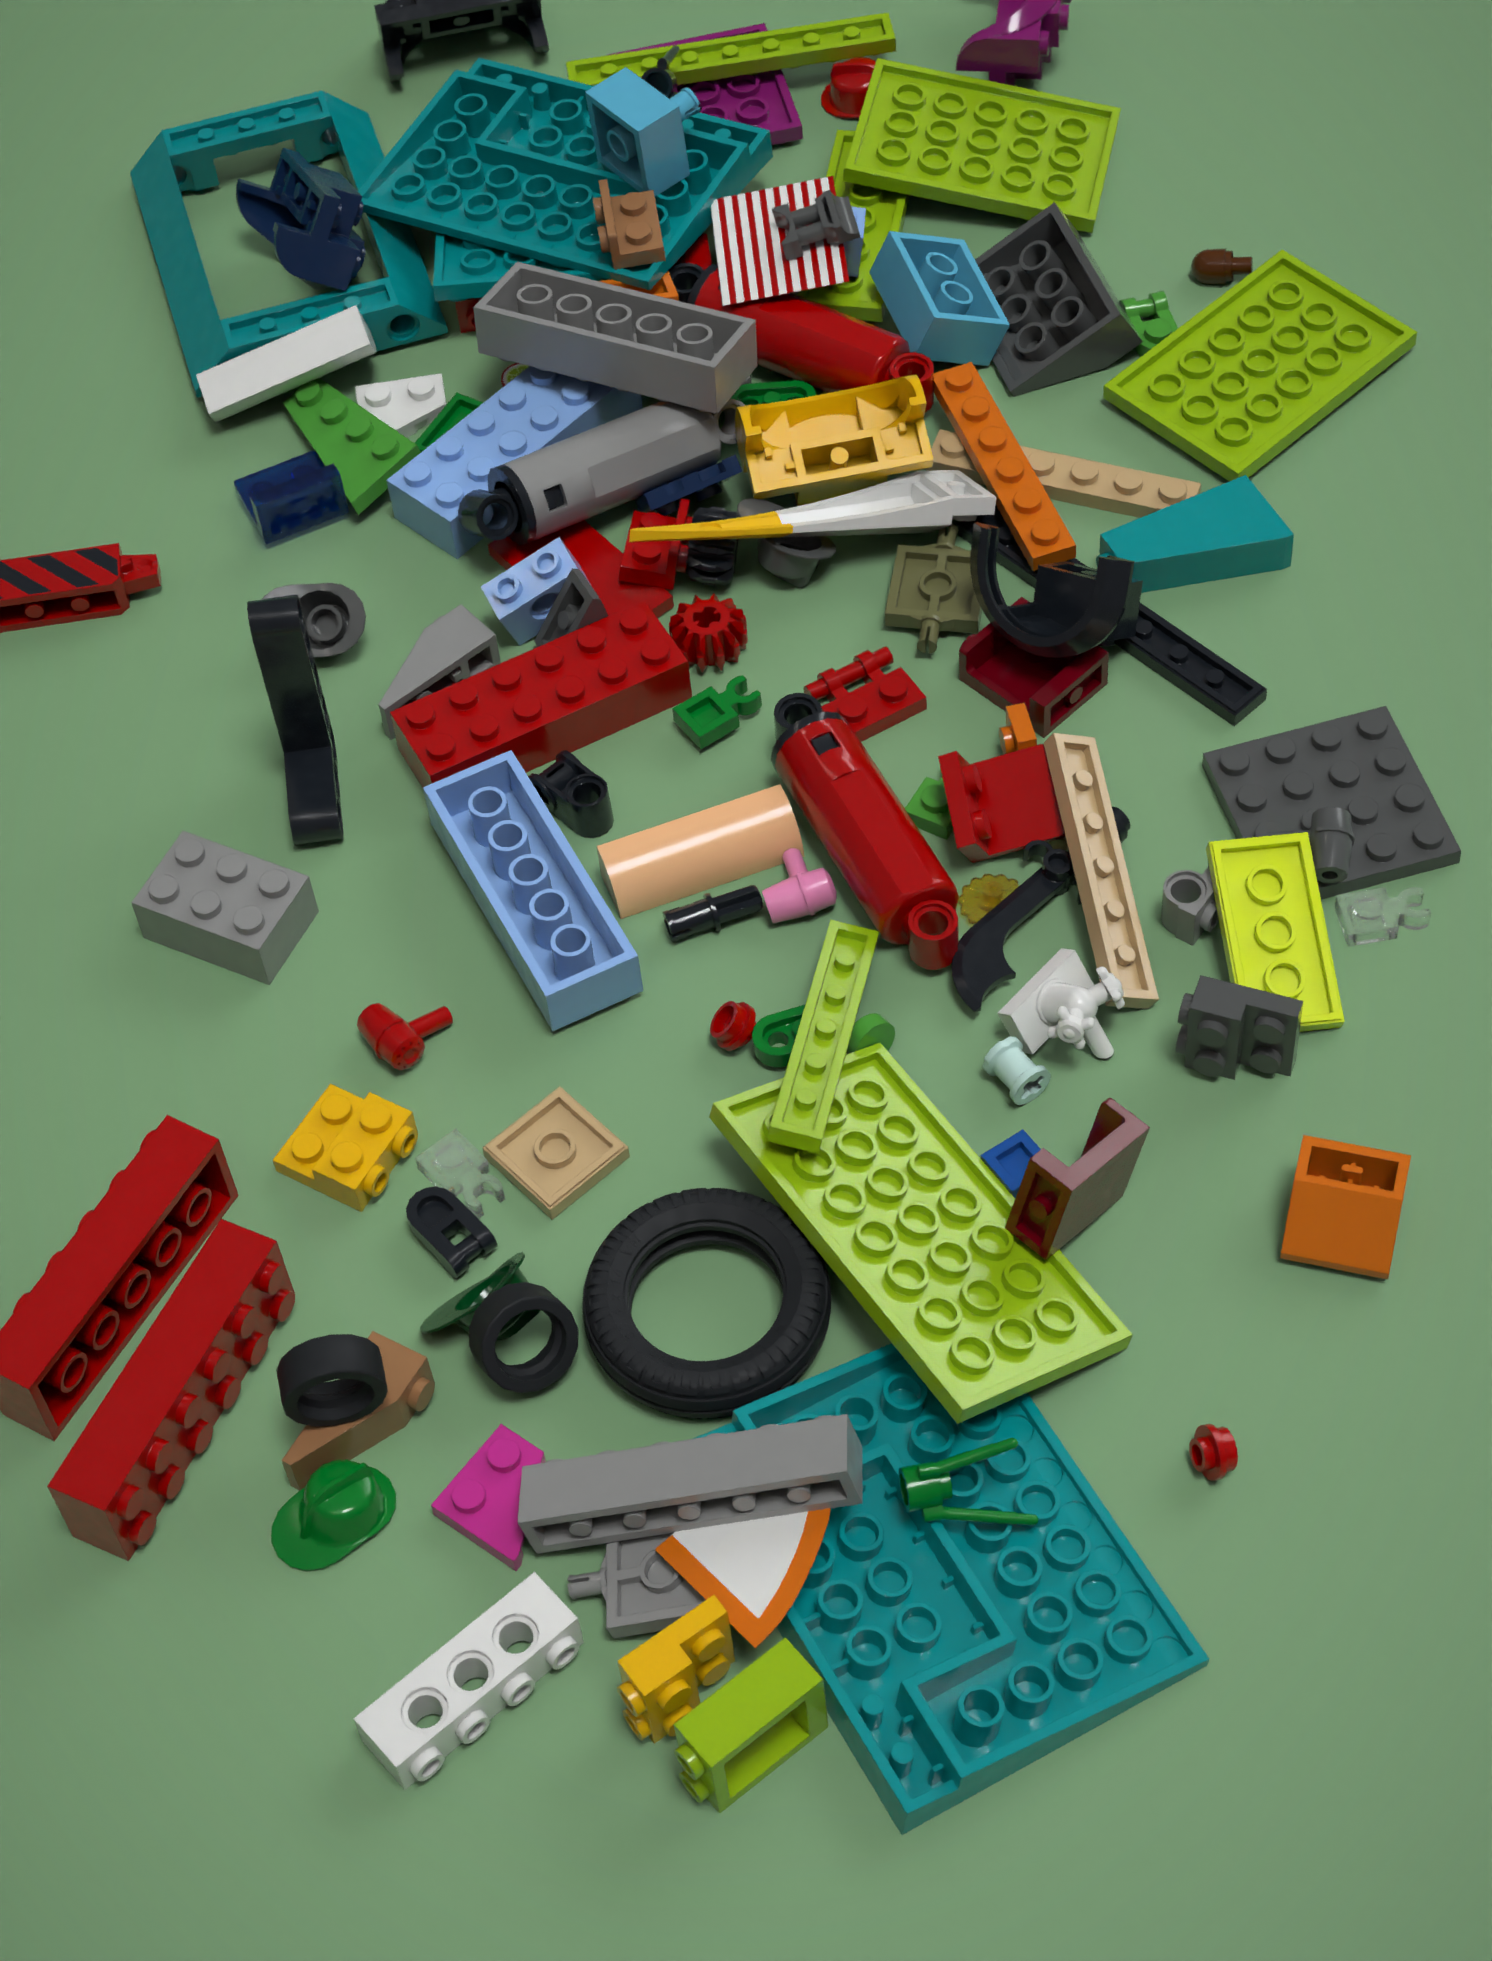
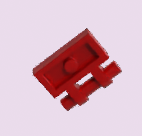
M886 646L872 653L866 650L854 656V662L836 671L833 668H829L819 673L816 681L803 687L804 693L815 697L817 700L826 697L830 702L821 706L822 712H836L846 718L861 742L927 709L926 696L902 667L887 674L882 672V668L894 662L893 656ZM860 679L866 683L849 693L844 688Z

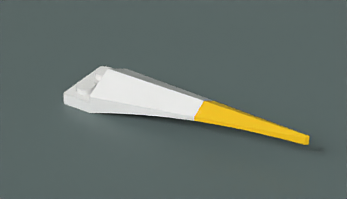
M959 470L915 471L845 495L783 510L710 522L630 529L629 542L931 533L950 526L952 519L974 521L977 515H994L996 496Z

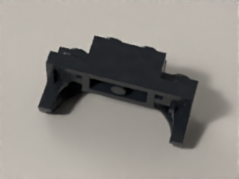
M388 0L383 4L374 5L378 31L391 83L400 81L401 77H405L403 66L407 55L421 40L498 25L521 35L535 52H549L548 39L542 19L541 0Z

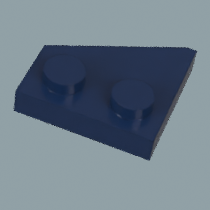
M733 455L716 465L693 472L649 491L635 499V502L640 512L649 513L655 511V513L667 516L679 510L681 498L685 499L695 495L697 501L701 502L723 492L720 484L743 471L736 455Z

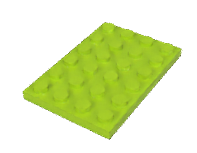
M877 58L845 164L843 181L1027 220L1032 219L1055 202L1076 230L1093 233L1121 108Z
M1282 249L1104 384L1103 398L1228 481L1247 475L1249 478L1416 345L1417 331Z

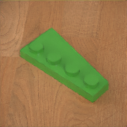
M320 378L301 385L297 391L283 402L290 416L358 515L388 489L387 479L421 453L414 442Z

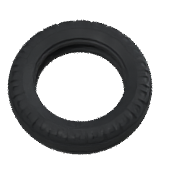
M688 1189L680 1193L674 1192L652 1200L653 1202L646 1203L630 1213L627 1218L618 1223L607 1235L597 1250L586 1276L582 1302L583 1322L589 1345L602 1369L619 1388L640 1403L659 1412L683 1418L716 1419L730 1417L733 1414V1410L792 1386L805 1373L818 1354L827 1333L831 1313V1287L828 1272L819 1252L789 1215L777 1205L765 1201V1199L742 1191L737 1192V1190ZM716 1244L744 1250L760 1259L777 1278L783 1292V1299L779 1314L769 1331L757 1343L743 1352L713 1361L685 1360L659 1350L648 1342L637 1329L631 1316L635 1292L646 1273L666 1256L688 1247Z

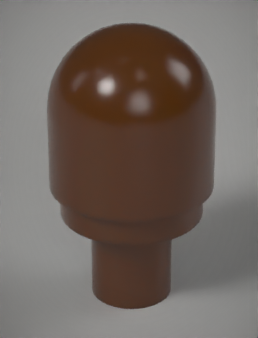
M1206 249L1200 251L1193 258L1191 271L1194 278L1202 284H1226V282H1233L1234 275L1252 273L1253 258L1234 257L1233 251H1227L1226 249Z

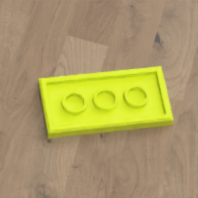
M1308 832L1208 842L1206 853L1230 983L1302 1000L1300 1032L1341 1028L1345 1020Z

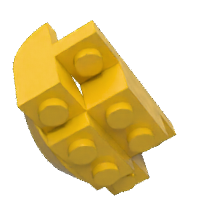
M916 374L862 387L799 399L736 407L734 432L743 472H748L753 498L764 499L794 493L797 506L887 482L888 475L931 468L934 459L924 421L927 402L918 376Z

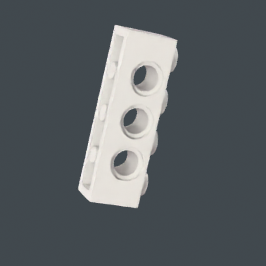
M533 1572L353 1718L362 1742L404 1790L416 1781L421 1782L429 1779L441 1768L445 1757L460 1744H468L478 1739L488 1728L490 1720L506 1706H516L524 1701L533 1691L535 1683L552 1668L555 1670L563 1668L573 1660L579 1651L580 1645L584 1643L579 1620L546 1583ZM527 1641L532 1643L524 1652L517 1654L506 1652L507 1648L515 1642ZM481 1677L487 1679L485 1684L476 1690L467 1691L461 1689L463 1684L471 1678ZM437 1714L442 1716L438 1723L432 1727H416L417 1722L426 1715Z

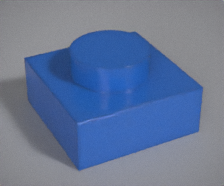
M1022 1129L980 1155V1158L1013 1197L1016 1198L1030 1158L1041 1149Z

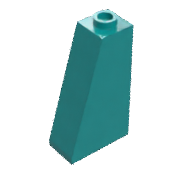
M1244 475L1100 534L1099 555L1096 557V565L1098 568L1099 557H1107L1109 555L1134 561L1132 578L1143 581L1141 593L1285 569L1291 566L1294 533L1247 475Z

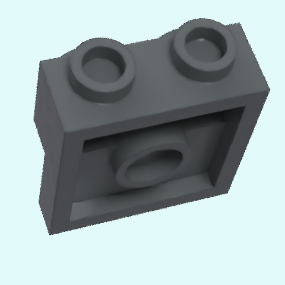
M1200 975L1194 995L1185 993L1178 1015V1023L1182 1024L1178 1035L1175 1052L1185 1055L1184 1067L1197 1070L1199 1073L1210 1077L1221 1076L1235 1080L1240 1064L1251 1066L1263 1073H1278L1291 1077L1297 1056L1303 1001Z

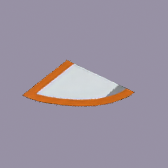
M831 1508L676 1531L655 1548V1551L705 1600L715 1595L727 1610L729 1623L756 1649L783 1620L795 1602L823 1541Z

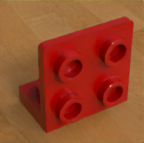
M1043 744L969 764L957 751L938 756L957 849L972 863L1025 849V846L1034 840L1051 842L1065 837Z

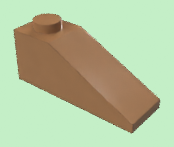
M372 1331L368 1339L379 1347L387 1382L388 1393L384 1402L371 1414L354 1422L336 1426L314 1427L306 1425L281 1460L290 1485L298 1490H302L306 1486L311 1474L321 1465L333 1460H351L404 1428L416 1411H422L430 1402L435 1388V1382L426 1356Z

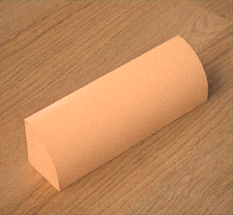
M781 784L597 846L601 876L621 919L784 864L782 856L788 849H799L804 857L799 828Z

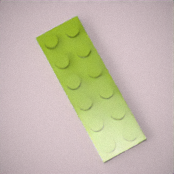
M837 130L826 177L833 176L837 197L848 196L852 207L866 208L858 277L849 276V282L799 291L798 296L862 321L882 322L886 305L869 271L889 231L902 232L910 195L843 181L844 168L855 131Z

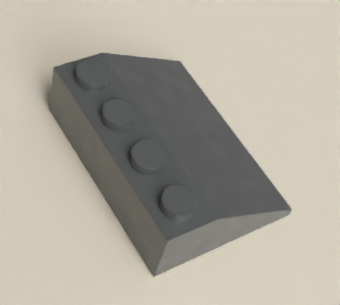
M1055 202L975 259L1010 324L992 360L1013 396L1107 368L1143 342L1078 231Z

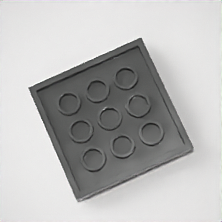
M1387 706L1203 753L1202 766L1236 839L1267 836V832L1310 830L1313 812L1325 807H1337L1350 813L1352 833L1355 835V840L1352 846L1347 879L1338 883H1322L1317 881L1321 900L1454 865L1460 861L1461 849Z

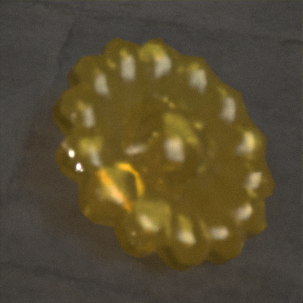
M984 874L982 878L975 877L971 879L969 885L963 886L962 895L959 896L958 903L961 906V915L967 917L970 924L977 923L1019 887L1018 881L1016 879H1007L1004 874L996 876Z

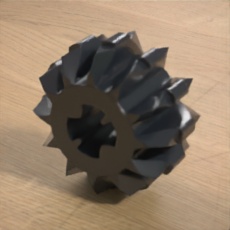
M699 507L694 513L692 523L738 518V515L735 511L725 510L723 507ZM739 539L689 540L686 571L691 581L702 582V585L716 586V584L728 585L735 573Z

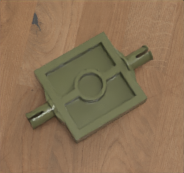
M953 523L949 526L948 536L947 527L938 530L936 544L925 546L898 544L885 610V626L921 629L917 648L923 653H926L927 642L929 653L937 650L939 631L974 634L979 632L982 609L975 595L971 579V550L955 546L958 527Z

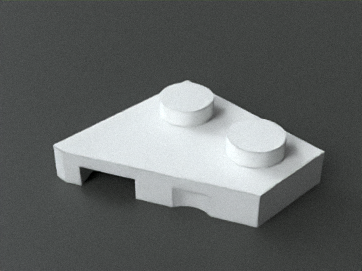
M442 373L355 386L357 404L406 438L415 434L421 427L429 426L446 406Z

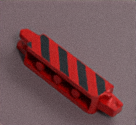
M115 543L0 560V633L122 615L130 608V594L161 586V570L156 554L123 555L120 544Z

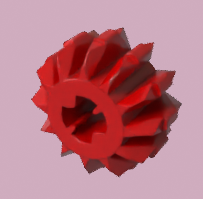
M715 593L706 600H702L695 595L692 604L679 603L677 614L670 616L669 633L671 638L688 660V665L698 664L702 673L708 666L713 665L722 671L725 661L738 662L740 651L746 649V644L748 643L746 617L742 609L736 608L732 598L719 602Z

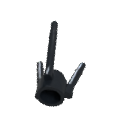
M673 46L663 58L658 60L657 68L647 70L641 77L668 98L677 94V78L669 70V65L680 51L678 46Z

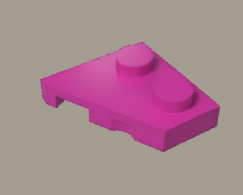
M500 1424L431 1504L434 1516L517 1571L522 1564L524 1556L522 1547L525 1539V1534L518 1524L522 1466L545 1463L544 1452L503 1424Z

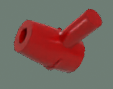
M376 1003L369 1005L362 1011L358 1017L357 1027L379 1059L386 1061L398 1070H405L418 1063L423 1056L425 1044L422 1038L451 1025L453 1018L448 1008L442 1006L407 1022L385 1005Z

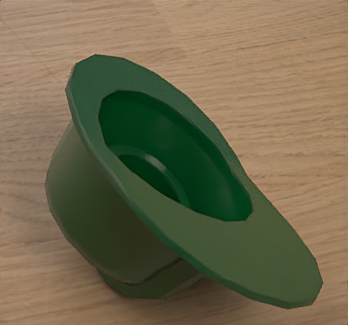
M523 1252L517 1253L497 1268L490 1276L445 1302L425 1319L420 1327L421 1332L429 1334L455 1323L469 1333V1326L476 1309L489 1294L507 1284L528 1282L519 1269L525 1254ZM527 1310L512 1317L500 1330L496 1341L505 1340L518 1333L540 1313V1310Z

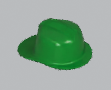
M333 1460L321 1465L311 1474L306 1486L292 1496L278 1510L271 1532V1543L278 1558L289 1567L303 1571L325 1569L340 1561L366 1540L376 1535L390 1522L396 1510V1491L387 1476L378 1469L369 1467L366 1463L360 1464L351 1460Z

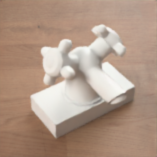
M1061 948L997 1014L1009 1035L1017 1037L1023 1044L1022 1051L1024 1053L1034 1054L1049 1038L1059 1037L1060 1040L1066 1043H1073L1078 1050L1083 1049L1087 1042L1096 1057L1107 1059L1114 1054V1049L1097 1020L1096 1014L1098 1006L1111 999L1118 1010L1124 1007L1125 1002L1122 998L1124 992L1119 979L1115 978L1113 973H1109L1105 967L1101 966L1096 969L1101 982L1094 985L1076 951Z

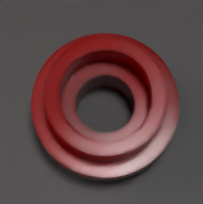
M728 1001L717 1010L711 1021L710 1033L716 1038L718 1046L726 1051H733L738 1047L746 1045L752 1039L753 1028L756 1025L754 1008L745 1002L735 1003L734 1001Z
M1213 1424L1197 1427L1194 1438L1191 1439L1189 1444L1191 1462L1194 1468L1202 1472L1208 1480L1223 1479L1227 1472L1235 1470L1238 1462L1237 1446L1233 1435L1226 1427L1216 1428Z

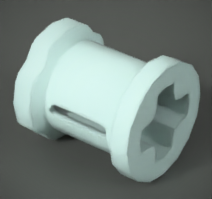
M1010 1036L999 1041L989 1050L984 1058L982 1068L990 1076H997L1010 1089L1009 1097L1017 1105H1024L1037 1098L1044 1091L1051 1079V1073L1043 1065L1036 1066L1022 1051L1023 1044L1018 1038Z

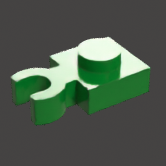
M738 676L730 680L726 690L720 694L710 686L672 708L675 723L700 749H703L740 727L739 715H750L758 711L762 706L761 693L756 690L748 696H740L746 693L748 689L745 676Z

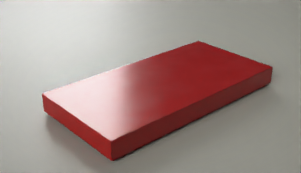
M585 520L524 545L515 543L509 536L487 544L489 555L507 570L560 537L579 563L594 591L601 599L608 616L644 600L657 618L674 607L673 596L663 587L618 581L623 553Z

